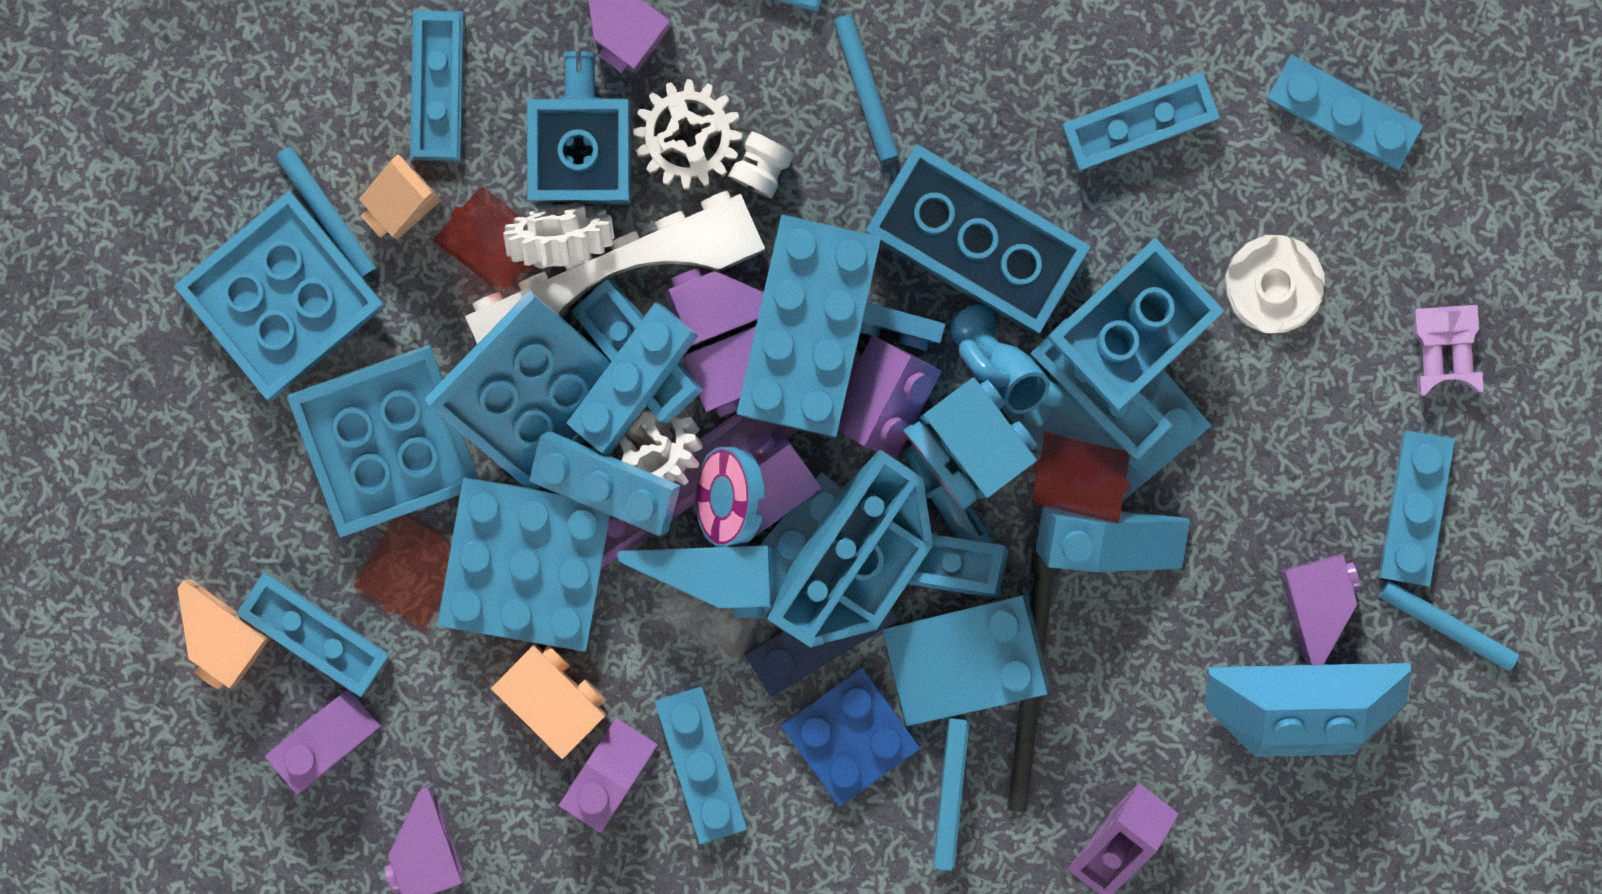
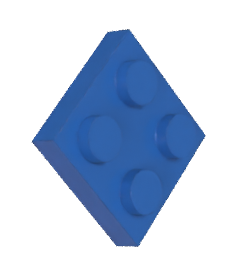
M862 667L781 724V727L839 807L920 749Z

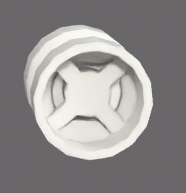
M751 132L744 144L746 153L743 159L734 163L728 177L747 188L751 186L754 188V192L772 199L779 186L777 181L778 175L781 170L789 167L795 154L782 145L758 133Z

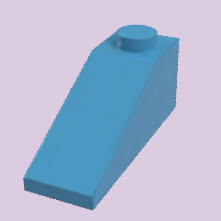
M1043 503L1035 551L1044 563L1051 568L1090 572L1182 569L1190 520L1182 517Z
M775 546L618 551V562L718 608H733L734 618L764 617V607H773L777 598Z

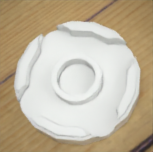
M1264 235L1246 243L1232 257L1225 275V295L1233 313L1246 326L1263 333H1286L1304 325L1318 311L1324 294V271L1317 255L1303 242L1284 235Z

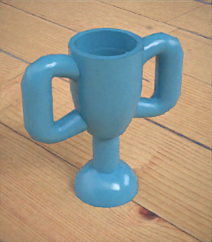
M972 305L962 310L954 318L950 328V335L952 340L959 345L960 357L976 377L982 381L988 380L1005 401V407L1009 411L1022 414L1037 408L1041 403L1050 407H1058L1063 403L1064 396L1061 388L1042 367L1038 366L1030 356L1017 347L999 343L994 337L997 320L992 309L986 305Z

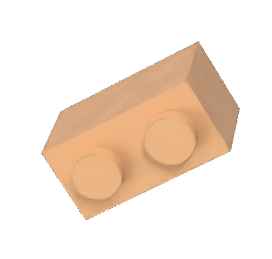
M535 644L491 689L563 759L606 716L607 713L600 707L606 699L587 680L578 685L565 672L570 666L569 662L554 647L548 645L543 650Z

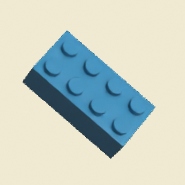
M918 144L915 145L865 230L866 234L880 236V245L978 303L986 305L995 313L1034 336L1041 332L1091 247Z
M781 214L737 416L836 438L881 240L880 236Z
M973 377L917 420L924 423L949 453V457L960 472H963L977 492V498L987 499L1037 461L1031 453L1037 447V444L1019 421L1010 425L999 409L1005 406L1006 403L988 380L979 384L975 377Z

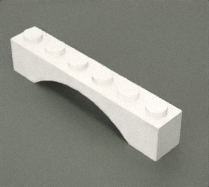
M728 191L721 192L701 202L703 211L685 218L682 211L676 212L655 222L658 231L639 238L637 231L631 232L613 240L612 251L594 259L592 253H590L589 259L583 260V264L571 268L565 267L567 271L548 279L546 272L529 277L518 283L520 292L505 299L502 298L500 292H497L474 302L472 305L475 312L466 315L465 318L477 344L529 290L561 317L567 308L588 290L599 285L606 278L609 279L633 269L654 265L678 264L699 266L722 272L766 252L742 195L739 194L731 198Z

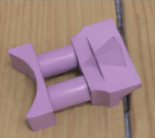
M1478 305L1414 309L1413 335L1419 340L1420 347H1422L1424 376L1417 377L1418 396H1425L1433 386L1444 380H1457L1467 384L1476 393L1483 392L1482 372H1474L1472 343H1474V337L1479 330ZM1442 345H1452L1454 374L1444 375Z

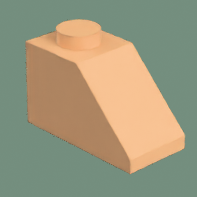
M397 155L388 163L359 198L368 209L361 215L366 223L380 238L388 232L396 240L402 237L442 201L400 155Z
M192 579L183 580L177 589L188 659L199 666L195 673L209 685L220 689L223 684L228 688L235 687L265 648L271 637L237 616L235 610Z

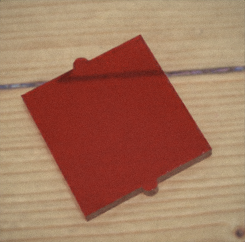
M482 186L462 208H454L451 214L452 219L439 231L433 240L501 294L511 286L521 273H529L533 264L529 266L524 265V260L513 262L511 256L506 255L503 235L505 226L514 224V219L521 216Z
M1045 432L1040 458L1034 463L1032 469L1037 475L1031 503L1118 523L1123 496L1128 493L1130 483L1126 481L1130 455L1126 451Z
M406 515L394 518L353 586L384 604V611H395L424 629L443 596L452 543L440 537L437 528L429 530Z

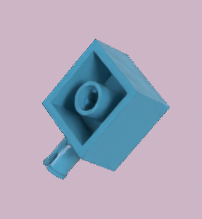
M581 51V72L579 73L577 52H564L565 97L560 99H527V200L531 205L547 203L568 205L575 202L583 205H631V104L628 99H600L595 97V52ZM577 141H584L587 149L593 151L592 156L584 158V164L576 165L573 157L567 156V151L575 150Z

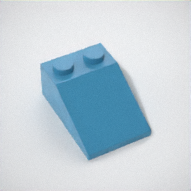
M1155 237L1047 339L1103 399L1118 412L1211 325L1224 310Z
M1028 593L883 629L906 726L1046 695L1052 691Z

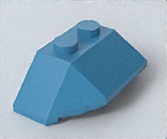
M879 450L843 487L789 568L767 619L810 648L822 645L825 642L877 630L933 546L924 479L882 450Z
M1410 663L1208 667L1205 697L1206 710L1254 757L1354 755L1406 706L1411 666Z

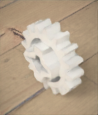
M687 79L684 91L677 92L671 82L667 83L666 91L668 96L662 99L652 92L649 95L654 106L652 111L639 109L637 113L646 122V126L633 129V135L639 139H645L646 144L640 146L636 152L638 157L651 155L652 160L646 168L647 171L653 174L659 169L664 170L663 183L667 186L671 184L676 176L681 178L684 190H689L692 178L699 177L703 186L707 187L709 186L708 173L714 170L722 177L727 174L724 165L721 163L724 158L728 160H737L738 153L729 147L730 142L742 141L741 132L730 130V125L740 120L738 112L725 114L723 110L728 105L729 98L724 95L714 101L711 98L713 86L707 84L699 93L695 92L693 81ZM685 102L703 105L714 114L701 117L688 111ZM669 109L672 118L666 131L654 136L659 118ZM686 122L689 123L692 129H702V132L695 136L696 144L691 147H687L684 140H674V137L681 133L679 125ZM722 133L717 152L707 161L704 150L709 139ZM672 152L682 155L688 159L690 168L673 165L665 160L662 155Z
M577 202L568 205L547 203L534 208L535 211L529 212V217L515 218L514 224L506 225L505 232H503L506 255L511 256L513 262L524 260V265L529 266L533 264L541 269L549 266L571 268L584 263L583 260L589 259L590 253H604V247L612 246L614 239L611 215H606V210L604 209L593 211V206L584 207L583 204Z
M646 406L611 455L608 456L619 460V453H623L621 461L671 482L677 481L680 484L686 485L689 481L683 473L686 468H698L699 466L698 461L691 452L703 449V444L695 435L700 429L692 417H689V413L685 408L672 421L666 424L660 422L649 407ZM671 426L675 429L676 443L671 442L673 437L669 430Z

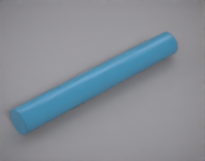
M849 14L833 20L879 160L883 162L898 157L899 154L853 16Z
M292 146L276 155L275 158L339 250L364 279L377 269Z
M1390 580L1386 582L1379 594V598L1507 671H1510L1518 660V653Z

